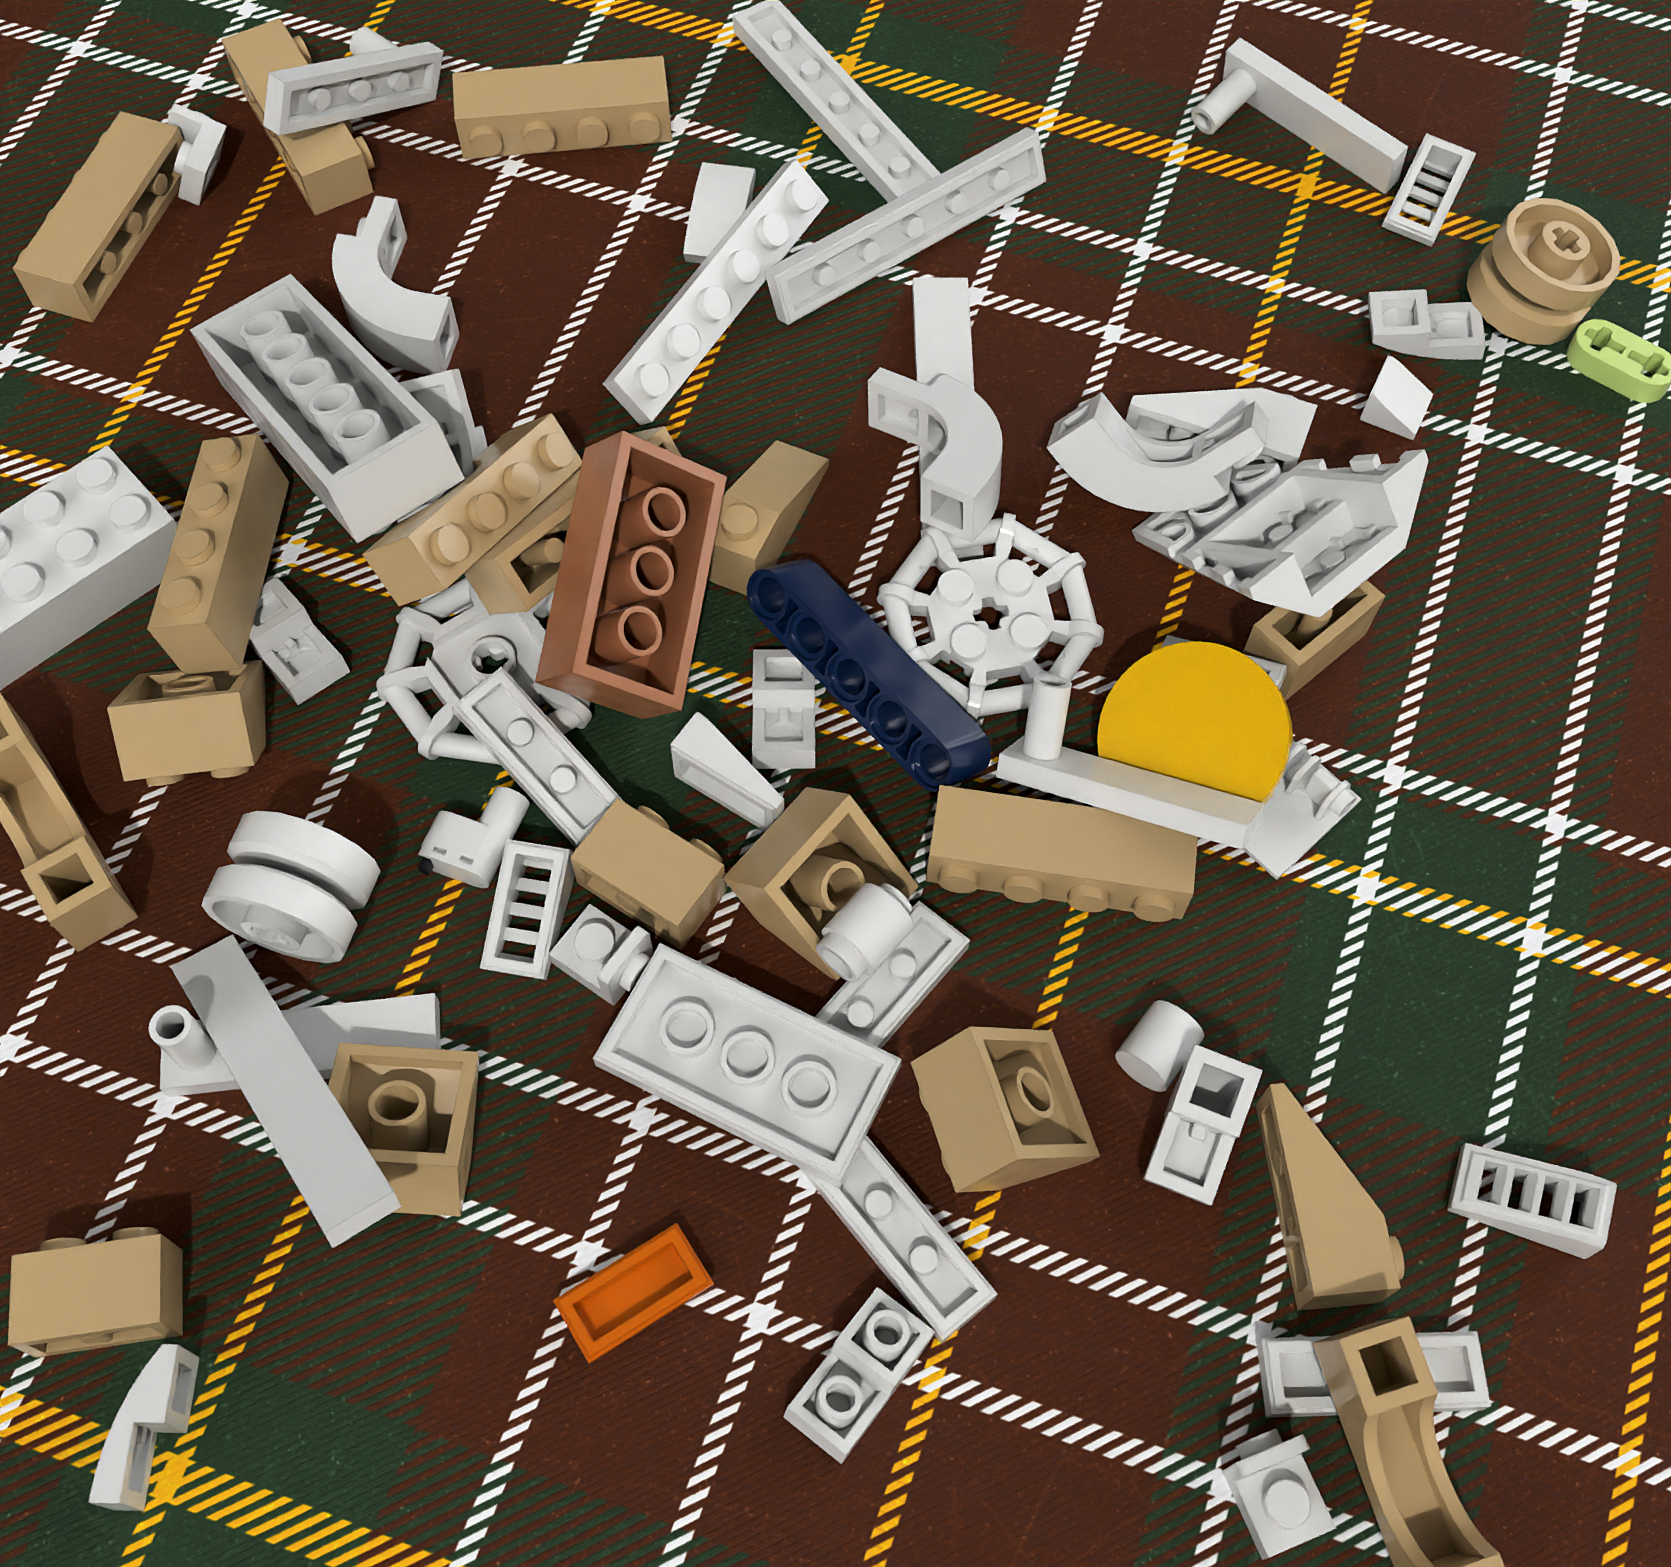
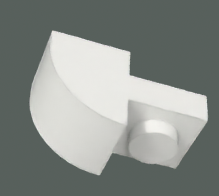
M1195 1044L1184 1063L1164 1114L1165 1118L1143 1180L1211 1206L1234 1141L1240 1136L1263 1070Z

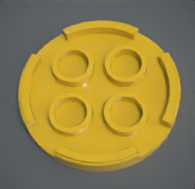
M1202 641L1182 642L1162 647L1142 657L1129 667L1108 694L1100 715L1097 735L1098 755L1101 758L1266 804L1273 796V791L1282 778L1293 742L1292 721L1285 698L1273 679L1257 663L1241 652L1224 645Z

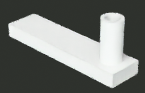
M361 27L353 34L350 41V52L353 56L268 73L263 126L280 136L435 101L443 50L430 42L398 47L370 28Z
M1239 38L1226 50L1222 82L1191 112L1192 120L1197 128L1206 134H1213L1247 102L1384 194L1399 181L1408 149L1407 145L1242 38Z
M1037 675L1033 678L1025 735L999 754L997 778L1241 850L1261 828L1266 804L1062 747L1072 683L1068 679L1055 675Z
M435 993L280 1010L323 1079H329L331 1076L339 1043L441 1049L440 1007ZM177 1005L163 1007L152 1016L149 1023V1034L161 1048L160 1090L167 1097L240 1089L201 1020H195L185 1008Z

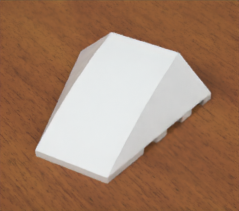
M1425 449L1405 451L1399 457L1400 461L1398 463L1381 464L1378 454L1354 456L1350 460L1351 467L1327 469L1323 458L1303 460L1289 472L1281 473L1278 463L1245 465L1237 469L1232 467L1227 495L1197 508L1175 512H1155L1135 527L1132 532L1136 541L1177 564L1255 601L1320 618L1406 548L1429 460Z

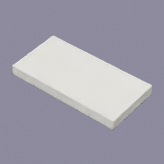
M661 943L658 945L593 1057L595 1066L838 1187L841 1186L902 1062V1059Z

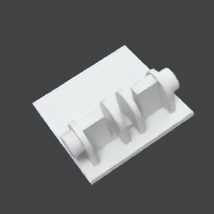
M1294 740L1282 778L1273 791V796L1265 805L1261 828L1243 848L1251 858L1276 880L1361 801V798L1350 789L1351 784L1347 780L1341 782L1320 764L1322 759L1319 756L1314 755L1312 757L1306 752L1307 746L1302 742L1297 744Z

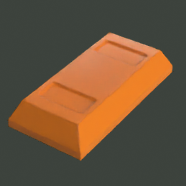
M675 1223L554 1299L553 1302L587 1362L591 1364L708 1289L714 1283L679 1225Z

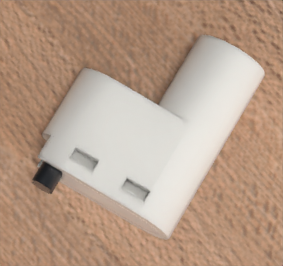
M498 786L495 788L478 822L452 812L439 811L421 844L418 855L423 857L418 865L419 871L427 876L430 875L431 871L475 887L488 888L502 862L506 839L513 840L530 806V802L519 792L507 787Z

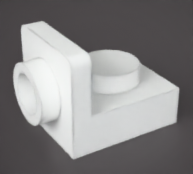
M173 104L169 112L167 124L178 126L184 139L173 170L182 175L178 197L200 206L220 160L227 126L210 119L203 113Z
M589 904L549 952V957L552 964L614 1006L626 990L630 993L632 992L654 952L649 932L640 926H637L631 932Z
M1274 1429L1235 1446L1241 1460L1222 1472L1262 1560L1336 1529L1302 1456V1453L1310 1449L1304 1434L1283 1442L1277 1429Z

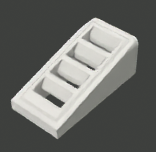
M1426 133L1381 227L1432 247L1476 153ZM1423 167L1452 180L1450 183L1422 172L1421 169ZM1415 182H1418L1422 185L1445 193L1444 197L1438 196L1429 191L1414 186ZM1410 196L1438 209L1436 212H1433L1406 200ZM1401 211L1431 222V224L1427 227L1404 218L1399 214Z
M696 712L670 744L675 777L766 831L784 812V798L704 715Z
M506 839L480 964L481 969L547 980L551 966L549 952L557 944L575 874L570 860L573 851ZM526 867L551 870L549 882L523 878ZM519 891L546 895L544 907L517 903ZM512 915L541 920L539 932L510 928ZM505 940L536 945L534 958L502 953Z
M1465 1143L1461 1146L1447 1211L1587 1259L1602 1250L1607 1242L1617 1184L1589 1173ZM1483 1169L1495 1173L1489 1202L1477 1199ZM1513 1180L1523 1183L1518 1210L1507 1207ZM1543 1190L1553 1193L1549 1218L1538 1215ZM1573 1201L1580 1203L1576 1225L1569 1223Z

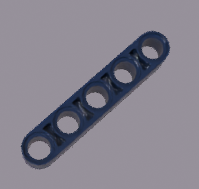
M800 558L760 569L752 574L747 585V599L756 617L920 786L926 790L936 792L939 791V785L953 786L982 773L988 767L991 760V745L982 728L817 563L811 559Z

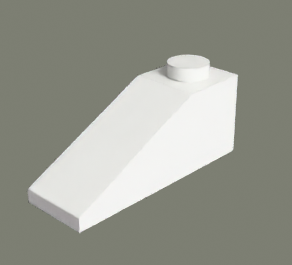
M1264 388L1134 395L1129 405L1126 423L1140 434L1152 439L1183 441L1203 434L1256 401L1269 418L1266 445L1262 452L1247 465L1278 463L1281 473L1289 472L1296 466L1318 405Z

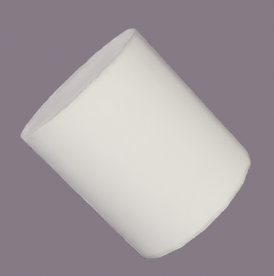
M1157 1000L1153 1002L1117 1050L1115 1058L1121 1068L1138 1083L1153 1091L1164 1092L1183 1068L1192 1047L1195 1044L1200 1045L1204 1038V1033L1196 1020L1187 1012L1167 1001Z

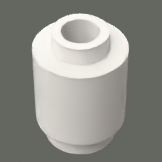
M865 883L822 929L824 938L816 945V950L822 960L836 974L849 982L855 983L863 974L872 975L913 930L914 923L909 915L912 911V906L908 899L890 884L883 883L879 887L872 883Z

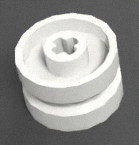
M253 811L243 814L227 850L235 864L218 867L201 906L212 919L227 930L277 953L320 963L341 961L358 925L349 910L364 908L380 874V869L375 859L360 846L345 837L308 820L279 812Z

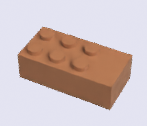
M620 431L585 448L535 683L639 719L682 711L727 476L625 431Z

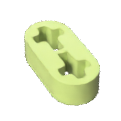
M1602 319L1585 321L1578 327L1566 351L1567 360L1574 369L1640 403L1658 401L1671 386V354L1614 323ZM1596 345L1600 347L1601 350H1594L1593 348H1591V346ZM1643 370L1653 375L1652 378L1642 374Z

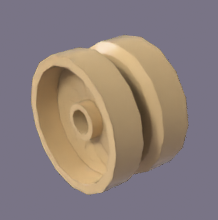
M1536 197L1518 203L1495 232L1491 242L1482 250L1470 267L1466 286L1475 308L1482 314L1486 322L1504 335L1527 344L1551 345L1565 340L1591 309V306L1597 302L1619 275L1621 257L1612 236L1598 220L1584 210L1558 199Z

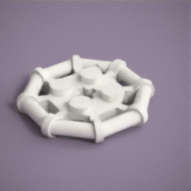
M1005 512L1003 518L990 520L973 543L931 525L921 530L920 541L890 582L879 587L877 602L884 607L890 637L975 722H977L978 717L1028 709L1033 678L1037 675L1060 676L1071 682L1093 648L1102 645L1104 629L1097 624L1083 571L1086 561L1079 552L1072 554L1016 521L1015 514ZM996 543L993 557L960 562L954 552L957 549ZM1011 548H1016L1049 570L1040 577H1037L1033 574L1031 567L1024 561L1017 559L1009 560ZM934 562L936 567L943 573L938 580V585L931 595L915 591L914 588ZM1061 587H1063L1071 621L1054 620L1048 595L1056 592ZM983 607H993L995 610L1000 611L1004 617L1000 619L998 629L989 630L985 621H975L973 615L981 613ZM911 616H926L932 642L923 646H917ZM1049 641L1065 646L1048 672L1035 662L1037 655ZM940 659L947 664H950V660L964 668L963 674L971 678L969 686L966 687L933 665ZM1020 675L1025 683L985 691L987 680Z
M464 578L414 608L404 607L396 616L399 626L385 673L377 680L376 687L378 697L383 701L389 702L418 742L419 754L429 760H435L441 756L500 765L475 736L454 733L461 720L453 713L452 706L491 675L481 673L483 670L481 660L489 655L496 661L502 660L505 657L508 659L503 668L538 707L543 704L553 711L547 717L563 735L575 727L584 729L592 719V714L589 710L590 701L535 683L546 632L540 622L550 614L554 591L528 612L490 615L467 578ZM472 602L473 606L443 624L439 623L442 619ZM420 641L432 643L434 651L431 660L427 657L425 666L413 667ZM432 689L444 706L431 719L415 697V694Z

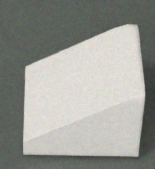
M1388 355L1359 420L1414 440L1434 394L1397 359Z

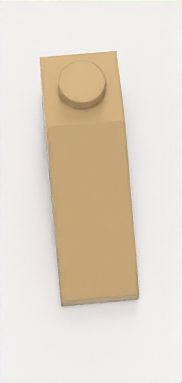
M776 440L723 496L707 580L747 595V585L752 574L760 569L776 565L828 469L829 459Z
M1284 1083L1270 1084L1256 1103V1110L1297 1311L1383 1302L1401 1288L1399 1280H1402L1404 1276V1257L1398 1239L1395 1236H1389L1384 1214Z

